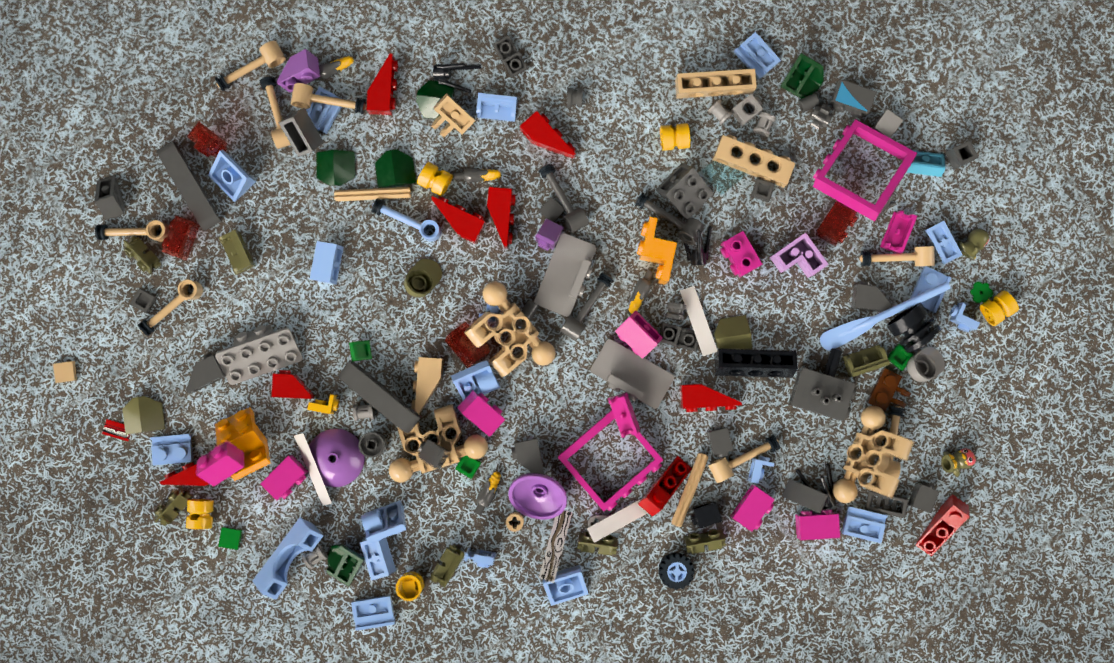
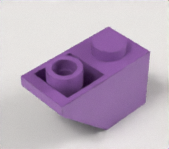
M307 49L291 56L280 74L277 84L290 93L293 91L295 83L307 84L319 78L318 58Z
M546 219L535 236L538 247L546 251L549 248L554 250L564 227Z

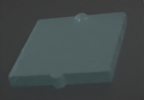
M713 161L702 170L710 181L709 184L713 185L721 195L747 175L745 172L717 161Z

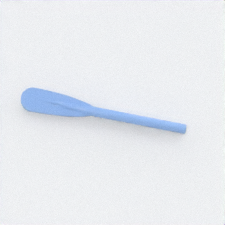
M945 282L874 316L860 318L832 328L821 335L820 344L826 350L836 349L862 335L876 323L951 288L948 282Z

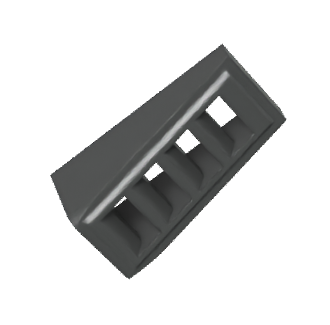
M869 490L865 510L905 518L909 499L896 495L890 498ZM874 496H878L876 507H872ZM881 498H885L884 509L880 508ZM889 499L893 500L892 510H888ZM897 501H901L899 512H896Z

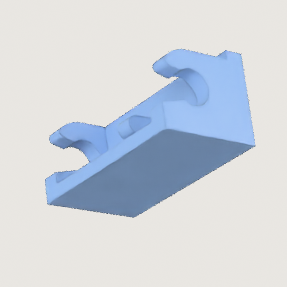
M478 93L477 118L515 122L517 97Z
M945 221L939 222L925 230L943 264L962 256Z
M317 241L310 279L336 285L344 247L333 243Z
M386 537L372 543H368L367 539L360 542L371 581L389 576L396 571Z

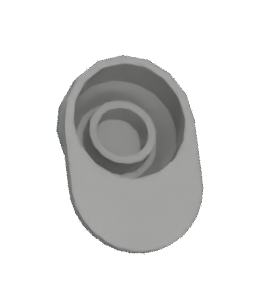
M931 346L925 347L913 355L907 362L908 373L917 382L932 380L942 373L945 368L943 356L936 348Z

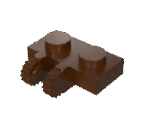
M883 368L867 403L872 406H878L885 412L890 402L905 408L906 404L903 401L892 397L895 391L904 397H910L911 393L898 387L902 376Z

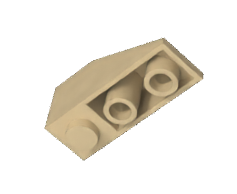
M419 357L418 361H415L414 372L417 373V380L413 382V392H416V398L412 400L411 408L419 415L442 380L444 359Z

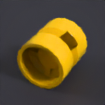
M688 123L677 124L675 127L672 125L660 126L662 151L673 150L676 146L678 149L690 148Z
M427 162L418 177L417 184L426 189L431 188L433 193L442 197L452 181L453 174L445 170L439 171L438 166Z
M1005 290L995 295L993 301L987 300L979 307L986 321L992 326L998 325L1005 320V317H1010L1019 311L1016 300Z
M188 499L187 511L190 515L186 517V528L211 529L213 517L210 513L214 509V500Z
M415 571L406 572L396 584L397 595L405 601L415 600L424 588V579Z

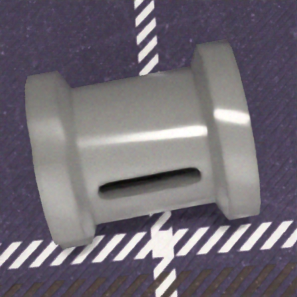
M720 99L708 110L709 114L712 113L720 121V125L724 124L733 115L732 111L729 112L723 106Z
M760 112L757 127H754L753 132L763 137H769V130L776 118L769 113Z
M353 404L354 421L364 418L375 419V408L370 404L359 406Z
M317 544L312 552L301 555L304 563L310 569H313L314 565L321 560L328 559L327 553L320 544Z

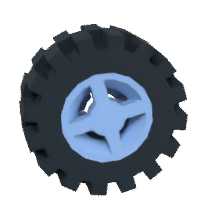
M681 553L667 554L662 558L658 567L660 579L668 588L675 590L684 589L693 580L694 566L690 559Z

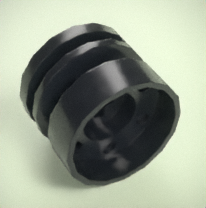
M922 303L904 310L886 325L894 337L904 334L899 343L900 345L908 343L903 348L907 353L925 346L941 330L939 325L932 326L935 322L933 318L923 321L928 311Z

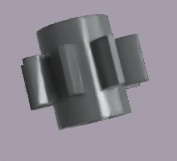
M825 104L821 108L816 105L809 116V119L813 120L810 125L817 129L821 126L826 128L833 117L830 114L832 108Z

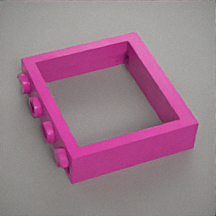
M855 119L851 126L848 124L844 129L842 140L838 139L834 144L832 155L828 153L824 159V167L822 169L818 168L813 178L816 180L813 187L875 222L913 163L917 153ZM853 134L903 161L875 205L825 177Z
M612 410L557 456L603 511L606 509L608 511L612 510L618 504L616 501L621 496L623 498L627 497L632 492L631 488L636 483L638 486L647 479L646 475L650 471L656 472L662 466L661 462L663 461L640 432L635 434L634 436L651 454L654 460L603 502L567 459L615 419Z

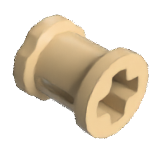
M513 512L507 517L506 526L510 531L516 532L523 527L524 518L520 513ZM513 517H516L518 521L520 520L516 527H514L513 523H510Z

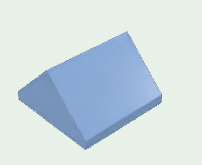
M224 150L219 151L208 174L234 202L256 182Z
M580 565L558 571L554 583L542 580L551 606L588 595Z

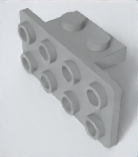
M562 233L534 303L542 308L569 317L577 297H582L586 286L582 285L584 279H589L593 268L590 267V264L596 252V246Z
M271 324L267 326L261 325L250 332L239 333L234 337L232 347L217 351L215 355L230 385H235L298 363L303 359L291 330L283 328L273 331Z
M611 339L605 342L590 369L592 374L608 382V387L617 392L619 389L627 392L630 400L635 402L638 399L654 409L659 407L674 380V375L645 358L642 359L631 350Z

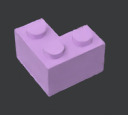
M804 233L770 257L780 273L797 263L807 278L829 265L807 233Z

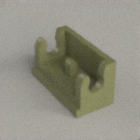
M234 229L219 237L235 275L255 267L240 231Z
M880 345L842 357L849 377H855L890 365L883 346L880 347Z

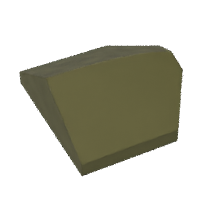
M746 315L719 320L714 333L716 346L719 349L752 350L751 331Z
M147 396L134 397L122 409L126 435L165 429L163 406L159 401Z

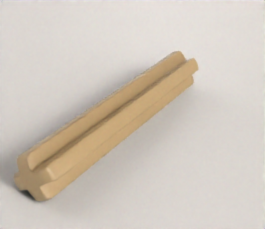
M410 187L334 191L336 201L411 197Z
M698 453L671 522L677 527L682 526L708 460V455Z

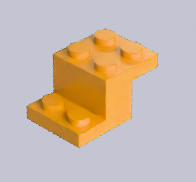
M650 217L648 221H644L641 235L644 236L643 241L640 240L637 254L640 255L639 260L659 264L655 278H658L659 284L666 285L669 282L677 243L654 238L658 218Z
M251 407L240 410L235 415L222 419L215 424L217 446L229 441L244 452V467L231 475L234 481L270 464L268 442L255 424L254 412Z

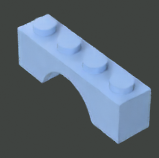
M299 518L253 579V583L261 594L276 600L288 584L287 573L293 559L301 552H312L322 539L323 534L313 523Z

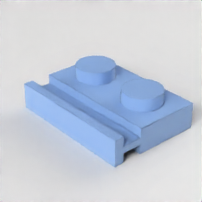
M756 32L734 50L736 56L748 69H755L758 80L781 61Z
M320 86L315 93L316 95L339 98ZM312 102L310 108L306 109L316 129L327 134L342 107Z
M924 266L910 299L945 282L949 284L952 277ZM945 292L921 302L927 310L936 313Z
M191 434L150 437L152 440L153 466L193 462Z
M847 506L841 534L882 543L887 515Z
M468 548L465 552L464 561L473 559V563H477L478 567L489 568V565L493 566L496 552L479 549L473 552L471 548Z
M391 595L351 602L356 631L395 625L396 623Z

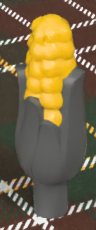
M347 56L319 65V78L328 79L353 64V58Z
M466 168L464 172H455L454 176L455 180H465L466 183L499 179L501 173L498 170Z
M649 270L646 271L644 278L638 280L629 299L631 304L628 310L631 314L638 311L641 305H644V301L651 290L652 283L650 281L654 273Z
M494 472L489 480L486 481L477 496L476 501L478 505L474 513L481 516L484 508L489 507L499 486L500 472Z

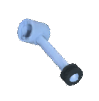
M378 198L372 205V213H377L378 216L381 213L386 214L418 229L427 241H436L441 236V228L433 220H426L422 223L385 206V201ZM434 226L435 233L433 235H426V229Z

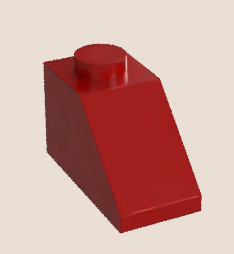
M279 370V374H273L271 397L314 399V394L297 375L291 374V370Z

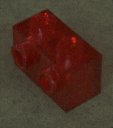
M198 122L187 135L195 143L193 147L208 158L210 155L216 158L220 150L226 151L228 143L201 122Z
M836 201L817 229L816 236L836 247L839 242L843 243L846 239L848 227L853 228L859 217L856 215L858 212Z
M175 216L169 224V234L163 240L162 252L187 261L200 225Z
M464 322L447 335L445 342L466 368H469L486 359L490 350L486 342L480 347H476L464 333L469 327L468 323Z

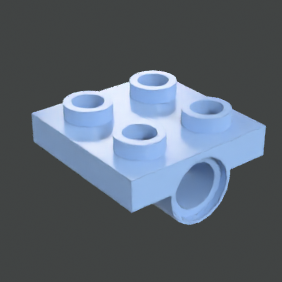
M487 360L451 375L452 381L463 401L472 391H475L477 394L481 392L485 395L500 388Z
M401 500L364 513L361 516L368 543L380 541L385 537L399 534L406 530L404 507Z

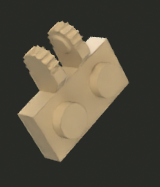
M447 93L433 107L440 114L431 125L433 129L438 128L445 120L449 122L440 131V135L443 137L448 135L453 128L463 134L475 122V119Z

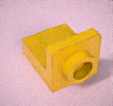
M330 394L328 405H326L327 401L315 399L314 403H308L307 410L334 414V411L338 410L339 399H337V395Z

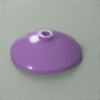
M329 429L319 433L309 444L310 451L325 486H345L354 481L361 473L365 456L359 450L358 438L352 433L343 429ZM331 455L336 457L335 462L330 461Z
M537 473L521 475L511 483L508 494L511 504L517 511L527 517L540 520L551 519L559 516L566 508L567 494L560 483L549 476Z

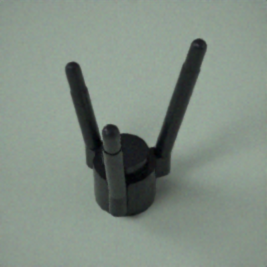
M464 63L435 64L433 67V78L439 80L438 83L440 85H447L471 93L470 89L446 80L451 78V70L480 69L481 65H465Z
M711 226L708 227L704 249H702L701 230L697 231V249L692 250V254L689 245L683 242L687 261H691V266L706 265L711 238Z
M829 463L826 464L829 489L827 488L824 476L820 477L823 487L821 493L828 495L822 509H828L837 505L832 492L833 480ZM797 469L796 472L804 485L812 488L801 471Z

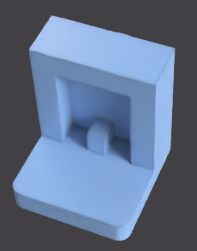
M962 302L954 305L950 311V321L957 324V328L962 331L977 330L980 322L963 315L967 304Z

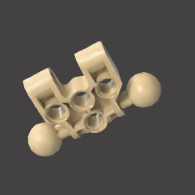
M493 281L488 283L483 289V299L488 305L498 306L501 312L499 314L485 312L464 331L467 337L476 347H480L493 336L496 342L502 345V349L489 360V363L501 377L509 374L526 359L528 344L532 348L531 354L535 363L541 366L552 363L556 355L554 346L549 342L541 341L537 337L539 332L515 303L510 304L506 299L507 289L501 282ZM494 316L496 318V324L490 327L488 325V320L490 317ZM518 319L523 320V326L520 329H517L515 326ZM507 331L509 337L506 341L502 342L500 336L503 332ZM519 346L521 352L518 356H514L513 349Z
M454 405L441 407L434 410L438 425L436 431H428L423 435L419 423L415 425L409 434L398 428L404 451L416 456L417 459L409 461L405 458H397L393 460L389 466V475L395 482L403 483L412 477L413 472L421 470L423 474L436 470L418 457L420 453L418 449L416 451L410 449V443L413 440H416L420 447L423 441L427 442L429 436L435 434L438 438L437 444L450 451L442 467L458 463L460 458L464 456L472 459L484 457L488 450V442L483 436L475 434L469 436L463 445L456 447L462 435V430ZM451 428L456 430V437L454 439L447 437V431Z
M868 406L861 413L860 419L864 426L861 433H856L855 440L847 449V461L843 467L846 470L845 476L833 485V495L840 503L852 502L857 497L856 478L860 486L890 498H893L900 479L885 474L884 471L889 465L890 457L907 461L914 442L883 430L874 434V431L883 427L886 422V415L882 408L878 406ZM886 438V443L881 446L882 440ZM862 451L861 456L857 458V453ZM879 457V462L874 465V460ZM872 475V480L867 483V478Z

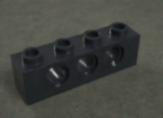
M718 349L714 357L715 376L793 378L798 369L796 351Z

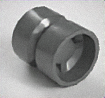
M377 431L366 433L359 440L360 452L369 458L382 455L388 447L385 435Z

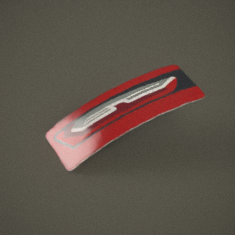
M106 419L102 434L129 441L130 434L126 435L124 424Z

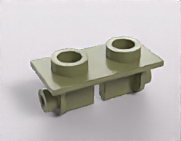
M131 237L129 243L124 240L125 253L130 258L134 257L138 261L137 265L143 272L147 271L151 275L153 267L157 269L161 266L160 259L151 250L146 254L143 253L148 247L139 237Z
M182 486L178 490L174 489L168 496L169 500L165 504L161 503L154 512L155 522L161 519L160 523L163 526L171 524L179 514L174 508L176 507L182 511L187 506V500L191 499L192 495L189 492L183 493Z
M711 529L700 534L691 533L689 536L684 537L686 551L691 553V555L705 552L704 545L708 546L709 551L722 549L723 546H726V538L722 529Z
M579 532L577 549H580V552L594 553L595 547H599L598 554L616 555L618 538L607 535L594 543L589 532Z
M455 545L446 547L445 552L440 558L443 563L442 565L437 563L434 570L430 573V580L435 583L438 582L445 588L465 553Z

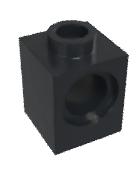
M714 501L692 508L693 513L690 514L693 525H697L699 529L722 522L717 504Z

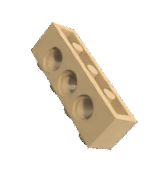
M755 69L677 74L675 79L676 99L753 94L757 88Z
M723 135L712 159L762 180L775 183V185L783 188L788 184L795 163L791 162L789 157H778L773 155L771 150H760L755 148L753 143L737 141V138L732 135ZM732 149H738L741 156H733ZM750 156H756L759 163H751ZM768 163H774L777 168L776 171H771L768 168Z

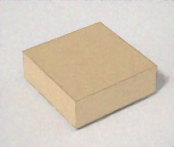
M75 361L53 364L55 383L77 381Z

